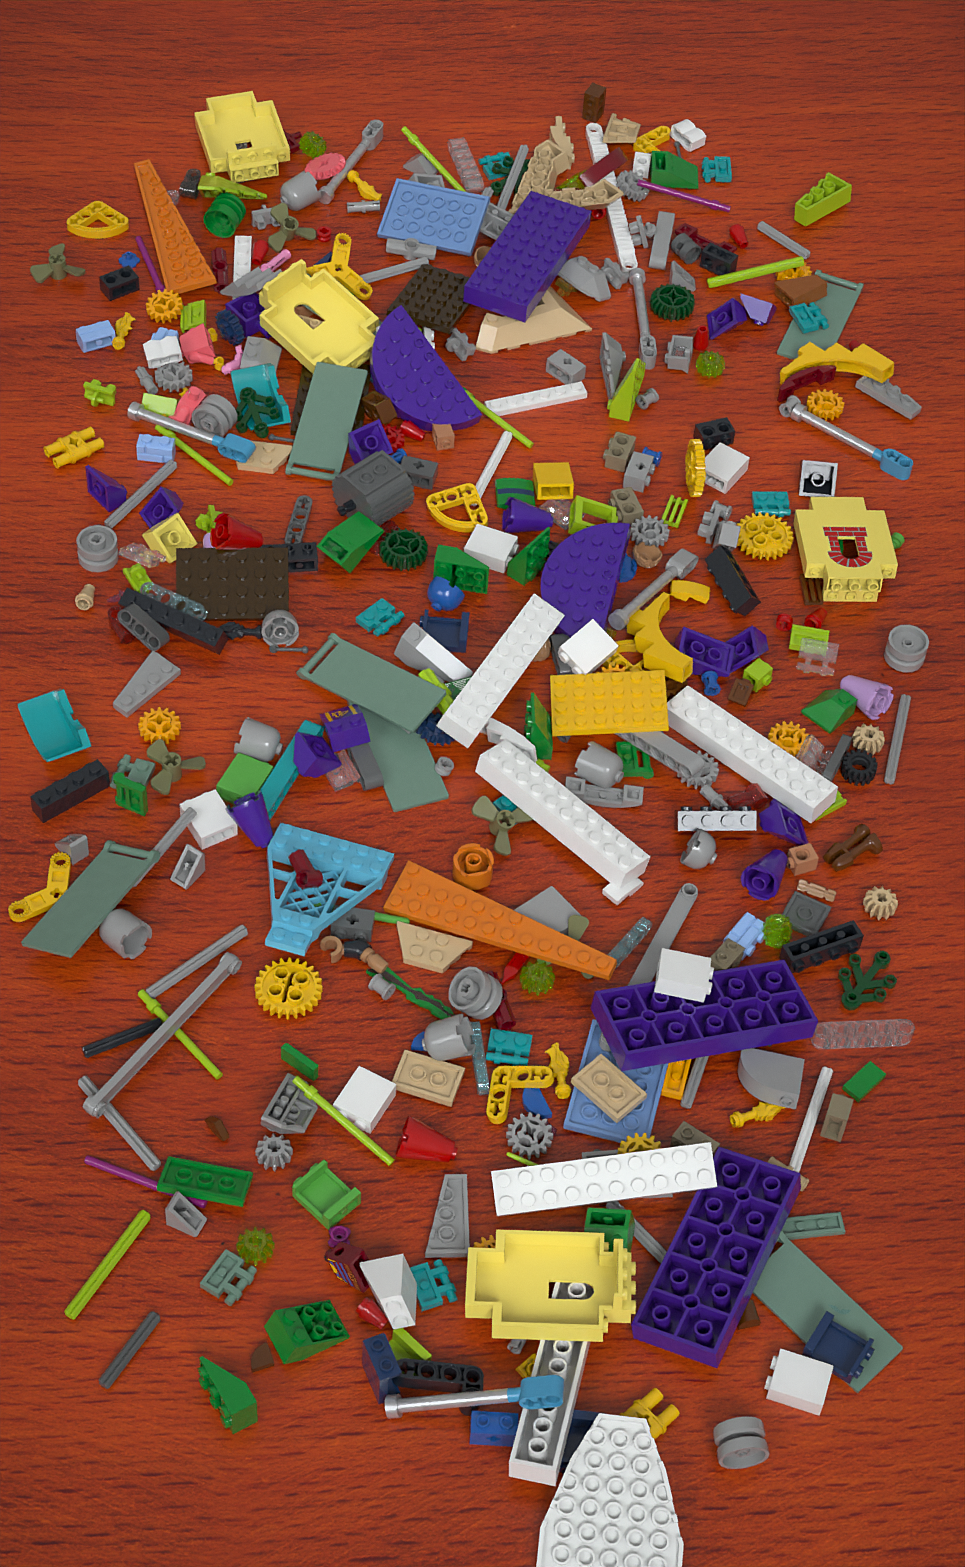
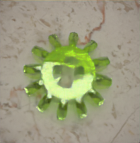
M313 131L311 133L306 132L300 139L299 148L303 150L302 153L307 154V157L311 156L314 159V157L324 154L327 142Z
M705 350L704 353H700L698 356L696 368L698 373H702V377L708 376L710 378V376L716 378L717 375L722 374L725 368V361L723 356L719 355V352L714 353L713 351L708 352Z
M781 914L766 917V922L763 923L764 929L762 930L764 933L763 940H765L766 945L780 949L782 945L790 943L789 940L792 939L791 933L793 931L791 930L792 923L789 917Z
M536 960L535 964L528 962L527 967L523 966L520 975V983H522L523 989H528L529 994L536 992L537 996L540 992L546 994L548 989H552L553 981H555L552 966L546 967V962L539 964L538 960Z
M256 1226L253 1228V1231L246 1228L245 1235H239V1242H237L236 1248L239 1251V1257L245 1258L246 1264L254 1261L256 1266L258 1261L265 1263L267 1257H272L275 1243L272 1241L271 1233L266 1234L265 1228L260 1231L257 1230Z

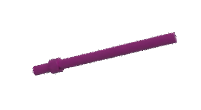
M640 179L637 182V186L702 204L713 210L718 209L729 212L731 206L721 204L714 199L711 201Z
M137 236L135 240L156 286V293L158 294V290L164 292L166 288L159 279L142 237Z
M89 1155L84 1160L85 1164L157 1191L158 1181ZM161 1192L172 1197L174 1196L171 1193ZM184 1196L191 1204L203 1209L206 1207L207 1200Z

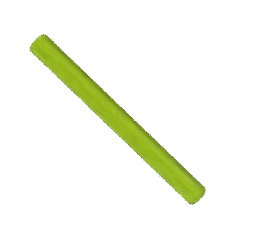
M802 256L708 278L707 284L709 288L800 267L804 265V259Z
M141 1210L65 1309L67 1317L73 1320L78 1316L149 1222L151 1217L148 1212Z

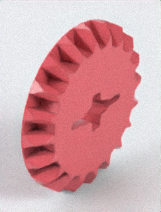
M325 153L319 157H314V160H310L306 165L305 173L309 172L315 180L330 178L344 169L346 161L342 154Z

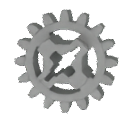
M624 170L616 179V186L620 187L619 189L624 193L623 196L627 195L629 200L633 198V201L638 200L640 202L646 198L650 191L647 188L637 186L638 179L643 180V176H638L637 172L633 173L631 170L629 172Z
M184 362L180 364L168 363L155 370V382L158 383V387L163 386L164 391L170 389V392L176 389L179 392L180 388L183 389L185 385L190 386V382L193 381L192 369L189 368V365L184 366Z
M648 515V518L641 516V520L636 518L635 523L631 524V540H636V545L644 542L646 546L653 544L656 547L659 545L664 546L669 537L670 530L668 529V524H663V519L658 521L657 516L654 519L650 515Z
M698 751L697 754L703 759L705 765L691 779H687L677 773V777H681V783L687 782V787L692 784L694 789H697L698 786L702 788L705 784L711 786L712 781L716 782L719 772L717 768L718 762H714V757L708 758V753L701 755V751Z
M529 1112L528 1117H525L521 1113L519 1120L514 1117L513 1124H508L506 1138L509 1140L507 1145L513 1146V1153L519 1151L520 1157L526 1154L527 1158L531 1159V1155L534 1154L536 1158H539V1152L546 1154V1147L551 1148L552 1141L550 1140H553L552 1126L547 1125L546 1118L541 1121L540 1114L532 1117V1113ZM544 1137L543 1141L538 1145V1141Z

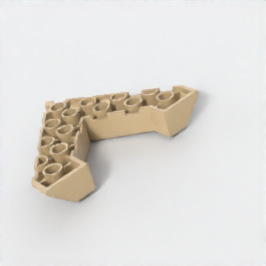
M548 139L535 147L534 156L529 161L528 170L524 173L518 193L512 202V209H509V212L514 215L530 191L538 192L539 194L553 197L554 199L587 210L604 209L616 202L624 193L606 179H602L593 186L585 187L584 190H576L574 187L562 188V191H554L557 175L570 168L567 152Z
M550 286L526 323L507 316L501 317L486 313L481 324L476 350L493 354L498 353V350L504 348L511 350L519 348L520 345L526 343L533 345L559 337L576 335V332L579 331L589 332L592 331V328Z

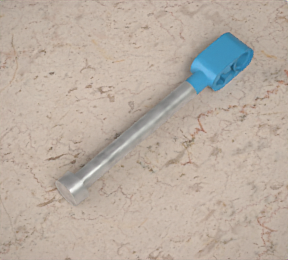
M132 402L129 406L127 413L129 419L135 421L142 419L217 446L221 455L238 462L246 463L256 450L255 444L243 437L229 433L223 438L146 410L143 404Z
M801 403L794 407L791 413L793 420L797 422L803 420L880 461V468L884 472L900 480L909 479L913 467V460L894 449L882 451L808 412L807 407Z
M557 1375L524 1378L521 1380L520 1387L410 1398H401L400 1394L386 1395L385 1412L387 1417L391 1419L401 1418L404 1412L519 1402L520 1406L525 1409L558 1407L563 1404L564 1379Z

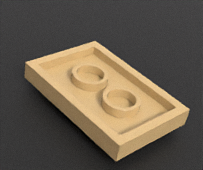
M404 1050L392 1082L396 1084V1090L452 1107L464 1076L465 1068Z
M602 1054L571 1078V1083L616 1123L647 1098L645 1091Z

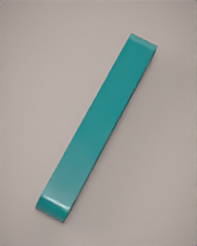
M304 720L297 732L322 737L324 726ZM295 736L260 789L264 797L269 820H271L299 775L298 768L293 762Z

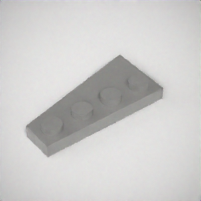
M863 376L856 382V388L910 420L921 412L922 407L909 395L902 394L900 392L901 389L897 385L893 386L889 379L880 383L872 378Z
M152 651L115 699L113 708L125 717H129L181 675V669L157 652Z
M445 1174L425 1258L468 1257V1247H470L467 1174Z

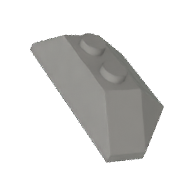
M489 202L480 232L497 240L514 215Z
M579 256L568 259L558 273L560 277L576 289L590 297H594L599 302L611 298L605 273L598 266L590 263L586 257Z
M248 336L240 369L271 363L274 365L276 372L282 348L268 339Z
M289 1073L285 1076L262 1115L261 1125L279 1134L305 1133L318 1107L313 1100L310 1101L303 1095L304 1092L292 1083L296 1076Z

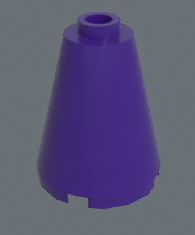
M514 497L507 499L505 505H508L506 511H503L502 517L503 532L544 531L547 527H552L553 517L550 512Z
M259 790L257 795L254 792L249 793L234 801L235 806L231 808L228 805L225 809L256 847L261 846V848H265L273 838V832L264 797Z
M778 849L772 850L744 869L741 875V883L743 888L746 886L749 890L748 894L758 900H769L778 893L788 862L786 854Z

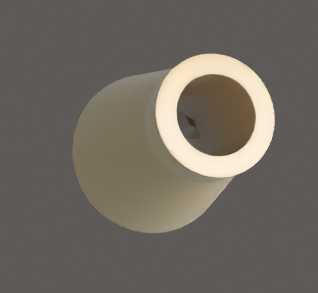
M86 584L76 596L75 602L79 609L88 610L93 606L95 591L93 585Z

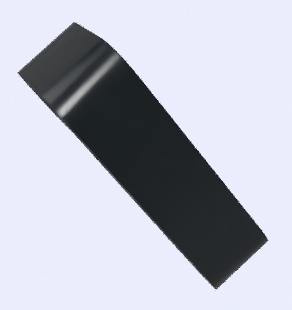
M402 1358L397 1361L401 1375L392 1378L393 1383L398 1387L449 1393L483 1391L484 1383L483 1372L477 1366ZM421 1373H427V1374H429L431 1377H430V1378H426V1377L422 1376ZM449 1375L454 1380H447L444 1376ZM467 1378H473L476 1383L468 1381ZM480 1405L459 1407V1410L462 1414L471 1416L472 1411H478Z

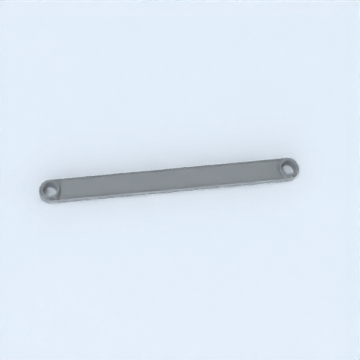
M687 883L681 887L628 986L652 982L657 972L662 948L669 949L697 898L698 889L695 885ZM601 1033L599 1046L602 1050L610 1052L611 1049L603 1033Z
M229 952L222 956L215 970L95 1095L91 1094L85 1100L83 1109L88 1114L99 1118L105 1112L107 1104L220 984L230 974L234 975L238 972L242 965L239 957Z

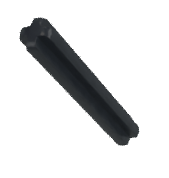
M157 1017L83 1046L82 1052L85 1058H89L155 1032L162 1025V1021Z

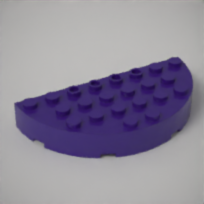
M400 305L393 310L379 327L371 351L370 373L375 390L391 399L398 418L400 417L407 421L411 420L422 430L432 431V424H451L453 430H461L479 423L482 413L403 306Z
M604 523L587 527L566 538L551 553L542 572L541 599L565 615L553 631L555 634L563 633L571 638L592 619L605 632L607 631L608 617L612 611L630 539V524Z

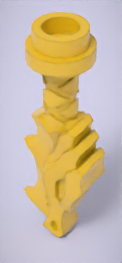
M351 170L348 172V180L358 185V190L363 198L381 201L382 194L377 193L374 190V186H369L366 181L363 182L359 178L357 171Z
M125 312V316L117 320L115 324L117 337L113 338L112 345L117 350L125 346L124 336H127L128 330L132 329L131 322L136 320L128 312Z
M555 1043L545 1053H548L551 1057L548 1067L553 1069V1075L558 1081L555 1094L558 1098L565 1099L571 1093V1087L565 1081L569 1071L568 1057L559 1050V1043Z
M759 1102L757 1107H752V1111L742 1114L739 1111L733 1112L730 1115V1122L733 1127L739 1128L744 1125L745 1121L750 1119L769 1121L781 1109L786 1107Z

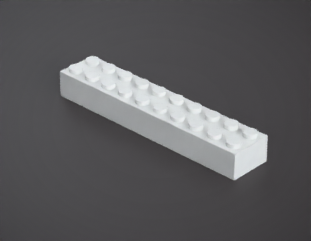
M534 593L436 726L463 746L469 748L565 615Z
M686 686L667 702L668 724L672 729L809 823H812L835 802L838 786L690 686Z
M507 739L480 755L475 770L476 773L618 889H621L645 872L651 856Z
M711 1142L491 1171L498 1217L717 1187Z
M555 1282L551 1299L585 1300L594 1294V1290L585 1283ZM540 1340L531 1377L546 1375L562 1377L564 1379L563 1404L552 1408H523L509 1460V1477L556 1486L590 1341Z

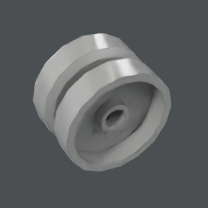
M217 394L208 395L192 413V422L196 428L220 437H224L237 421V412L233 405L227 399Z
M94 525L83 529L78 534L76 539L78 560L84 569L91 572H104L117 564L119 558L116 533L106 526Z
M899 625L893 628L889 633L884 652L885 661L890 667L901 672H914L920 669L924 663L929 646L928 636L923 630L912 625Z
M477 967L462 969L455 975L449 988L451 1005L468 1016L479 1020L491 1016L497 1010L503 996L500 982Z
M736 1417L719 1423L713 1429L714 1442L718 1447V1462L722 1467L727 1469L748 1468L764 1462L769 1457L768 1444L763 1439L765 1437V1429L761 1419L756 1417Z

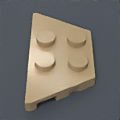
M612 113L603 136V143H636L641 124L623 118V121L616 118L617 114Z
M252 441L256 446V450L246 463L236 461L238 470L274 474L279 466L287 461L293 446Z
M397 921L403 963L444 973L452 963L457 962L461 958V955L467 949L470 950L473 946V941Z

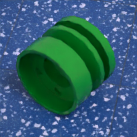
M220 193L204 215L206 228L212 234L221 238L232 236L246 215L244 203L233 194Z

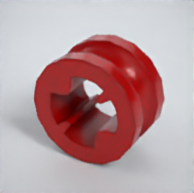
M327 226L319 227L317 229V239L320 242L330 241L331 229Z
M785 613L779 614L776 619V628L780 631L791 630L792 616Z

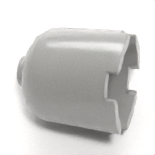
M302 171L286 181L280 189L281 203L287 204V207L292 211H298L321 199V191H317L315 186L317 181L309 172L305 173V171Z
M249 717L244 720L239 731V735H242L240 743H235V754L239 752L262 762H269L276 754L280 755L283 744L280 743L281 736L277 729Z
M589 742L588 746L590 747L587 751L582 750L576 761L575 767L578 768V771L574 775L604 789L612 787L616 782L619 783L624 775V772H622V759L596 742Z
M114 909L100 924L99 935L103 942L124 959L127 957L134 959L146 949L144 944L147 938L151 939L152 929L150 925L129 911Z
M458 1014L430 1023L425 1029L424 1038L422 1039L423 1049L437 1061L473 1055L476 1045L475 1043L471 1044L470 1035H474V1031L468 1017Z

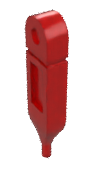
M516 952L504 969L501 985L503 986L506 981L514 979L531 956Z

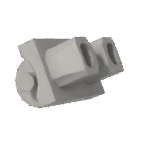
M265 204L261 205V210L251 211L252 226L257 227L259 230L265 229L267 224H272L274 227L281 225L271 216L270 211L272 208H266Z
M641 215L636 216L637 221L629 223L631 234L638 233L631 235L634 246L643 244L645 249L648 248L646 236L653 237L657 229L650 222L643 226Z
M605 258L604 266L600 270L605 273L606 280L616 289H620L622 284L627 283L629 274L622 272L617 262H612L610 258Z
M457 328L453 329L452 335L447 339L446 349L449 352L454 351L461 361H466L467 356L473 355L476 347L474 344H469L467 342L468 336L465 333H460Z
M716 509L714 513L705 511L702 519L704 524L699 526L698 535L706 537V543L708 544L712 543L717 528L723 522L726 523L723 520L719 522L720 509Z

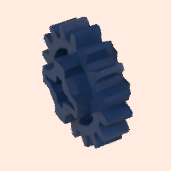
M227 309L216 313L217 316L215 318L217 321L215 322L218 330L221 332V336L226 341L228 340L230 345L233 344V346L243 342L245 338L243 335L244 331L238 317L235 314H231V311H227Z
M431 712L417 728L416 733L421 734V739L426 738L427 743L431 742L434 745L440 743L441 746H444L445 743L450 745L451 741L454 742L455 740L436 726L442 718V715L438 712L436 715H433Z

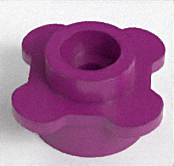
M336 1226L329 1229L330 1239L328 1240V1245L330 1247H335L340 1242L350 1244L348 1237L351 1231L349 1228Z

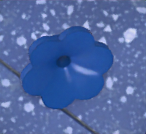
M127 251L118 261L122 264V267L129 265L131 268H134L140 262V259L136 257V254Z

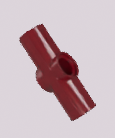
M215 248V250L211 251L213 275L217 281L214 284V290L221 294L220 291L229 285L226 250Z
M485 972L500 982L497 972ZM502 987L503 996L501 1003L493 1013L498 1029L506 1031L516 1025V1020L507 1000V992Z

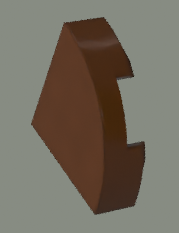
M213 1116L205 1119L208 1127L220 1140L225 1141L229 1138V1134L221 1119Z
M267 1342L260 1345L252 1355V1373L274 1366Z

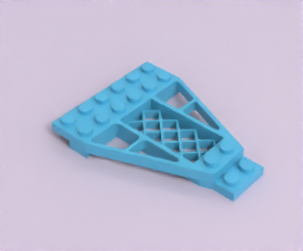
M280 823L267 847L271 929L265 939V946L305 956L310 944L319 937L322 930L375 890L382 889L387 879L388 870L394 860V853ZM298 849H303L313 868L321 871L323 883L319 888H306L302 890L296 883L295 870L289 873L274 869L272 860L291 865L288 858L289 855ZM274 878L288 882L280 899L275 898ZM333 878V879L335 880V881L327 882V879ZM346 881L366 886L360 892L343 888ZM327 891L328 893L321 895L320 892ZM312 894L315 895V897H313V898H308V897H307L308 895H312ZM338 897L349 899L331 913ZM301 898L302 901L295 902L294 899ZM321 903L322 906L314 907L315 904ZM308 907L309 910L302 911L300 908Z

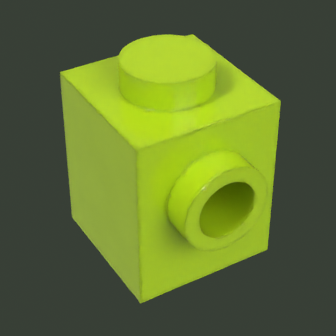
M758 658L744 670L743 678L750 680L754 685V691L757 692L764 685H769L772 680L773 668Z

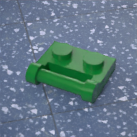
M616 742V754L623 761V777L650 779L654 776L650 755L630 742ZM637 751L642 753L643 767L638 766Z
M121 772L115 773L113 781L116 784V804L145 816L148 812L146 786L125 778V775Z

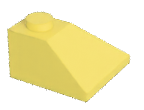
M179 513L161 521L142 534L150 549L168 563L176 560V548H192L197 544Z

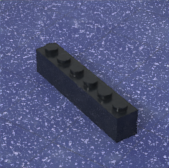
M126 588L118 602L121 609L130 604L138 605L166 631L219 655L228 641L224 630L130 588Z

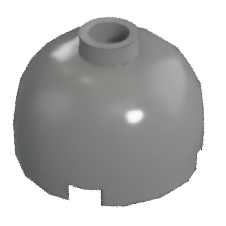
M277 609L265 616L262 621L261 633L268 645L278 647L279 644H286L285 647H287L298 638L299 626L296 618L290 612Z
M702 829L697 830L687 843L688 848L686 852L683 851L680 862L693 869H701L708 863L712 864L717 857L714 838Z

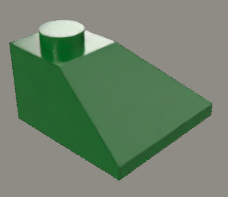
M844 689L825 690L803 708L801 713L830 734L854 714L858 699Z

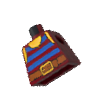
M340 1242L334 1249L326 1251L324 1259L326 1262H329L338 1279L362 1293L369 1288V1284L360 1268V1262L369 1261L364 1249Z

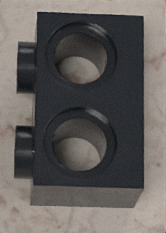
M710 242L702 250L700 267L717 275L732 273L736 271L739 255Z
M129 265L99 277L100 290L109 301L140 290L139 277Z
M725 417L695 424L693 437L702 441L703 450L715 448L720 442L724 445L733 444L735 430L729 419Z

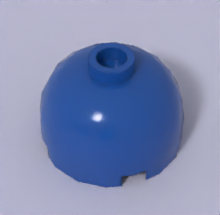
M438 576L434 577L430 582L427 590L428 599L432 603L431 607L439 612L441 610L452 611L462 603L465 595L456 585L453 588L449 585L450 581Z

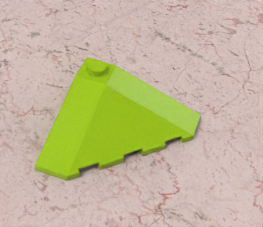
M215 173L202 175L198 185V190L202 197L216 198L220 193H230L239 199L267 200V194L215 176Z
M636 358L615 391L613 399H609L607 409L610 410L609 417L624 421L630 420L636 397L645 375L646 363Z

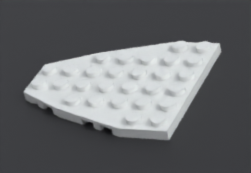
M598 1414L581 1444L571 1457L542 1522L539 1533L536 1567H682L684 1544L672 1502L670 1485L665 1466L660 1459L656 1443L651 1436L646 1419Z

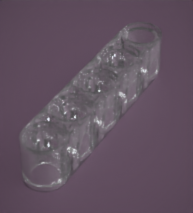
M465 138L448 139L449 153L466 192H483L484 182Z
M908 1019L821 1022L816 1026L813 1037H811V1043L817 1049L906 1046L911 1042L915 1026Z

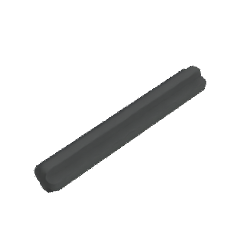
M151 1311L99 1378V1384L102 1387L110 1388L160 1322V1316L157 1313Z

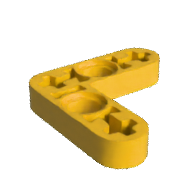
M660 126L638 137L636 143H633V150L642 153L660 151L656 146L670 139V128Z
M499 1066L495 1068L492 1073L486 1109L490 1122L501 1124L506 1120L511 1088H547L554 1082L552 1070L547 1066ZM523 1073L529 1075L526 1080H518V1076ZM505 1074L506 1076H504L502 1080L503 1084H501L499 1078H501L502 1075ZM499 1091L505 1092L502 1098L497 1099L494 1097ZM497 1105L499 1107L500 1112L497 1114V1116H494L493 1114H496L497 1112Z

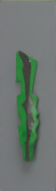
M389 967L381 974L384 980L390 984H395L398 990L406 994L407 1000L428 1009L432 1015L440 1019L455 1016L451 1008L444 1006L441 1000L435 999L433 995L425 994L421 988L412 989ZM373 969L366 970V973L371 977L379 974Z

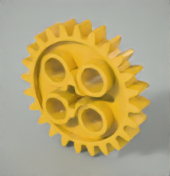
M690 439L685 456L686 484L690 497H701L706 480L705 452L700 439Z
M759 512L758 516L752 513L751 517L746 515L745 520L740 519V523H737V526L741 527L737 546H741L740 551L746 550V555L753 554L752 558L759 556V560H762L765 557L769 561V557H772L776 560L777 555L782 557L783 553L787 554L788 549H791L793 542V532L790 531L791 526H787V522H781V517L775 519V514L769 517L768 513L762 516L761 512Z
M290 957L287 962L280 958L279 964L272 961V967L265 965V971L260 970V977H256L255 997L258 999V1004L263 1005L264 1011L270 1009L271 1016L278 1013L279 1019L283 1014L286 1015L287 1020L290 1015L297 1019L298 1013L305 1016V1010L312 1012L313 1006H318V1000H321L322 979L319 978V972H314V966L307 968L306 961L299 964L298 958L295 962H292ZM294 974L292 985L289 986L291 975ZM288 990L286 1002L283 1003L285 999V991Z

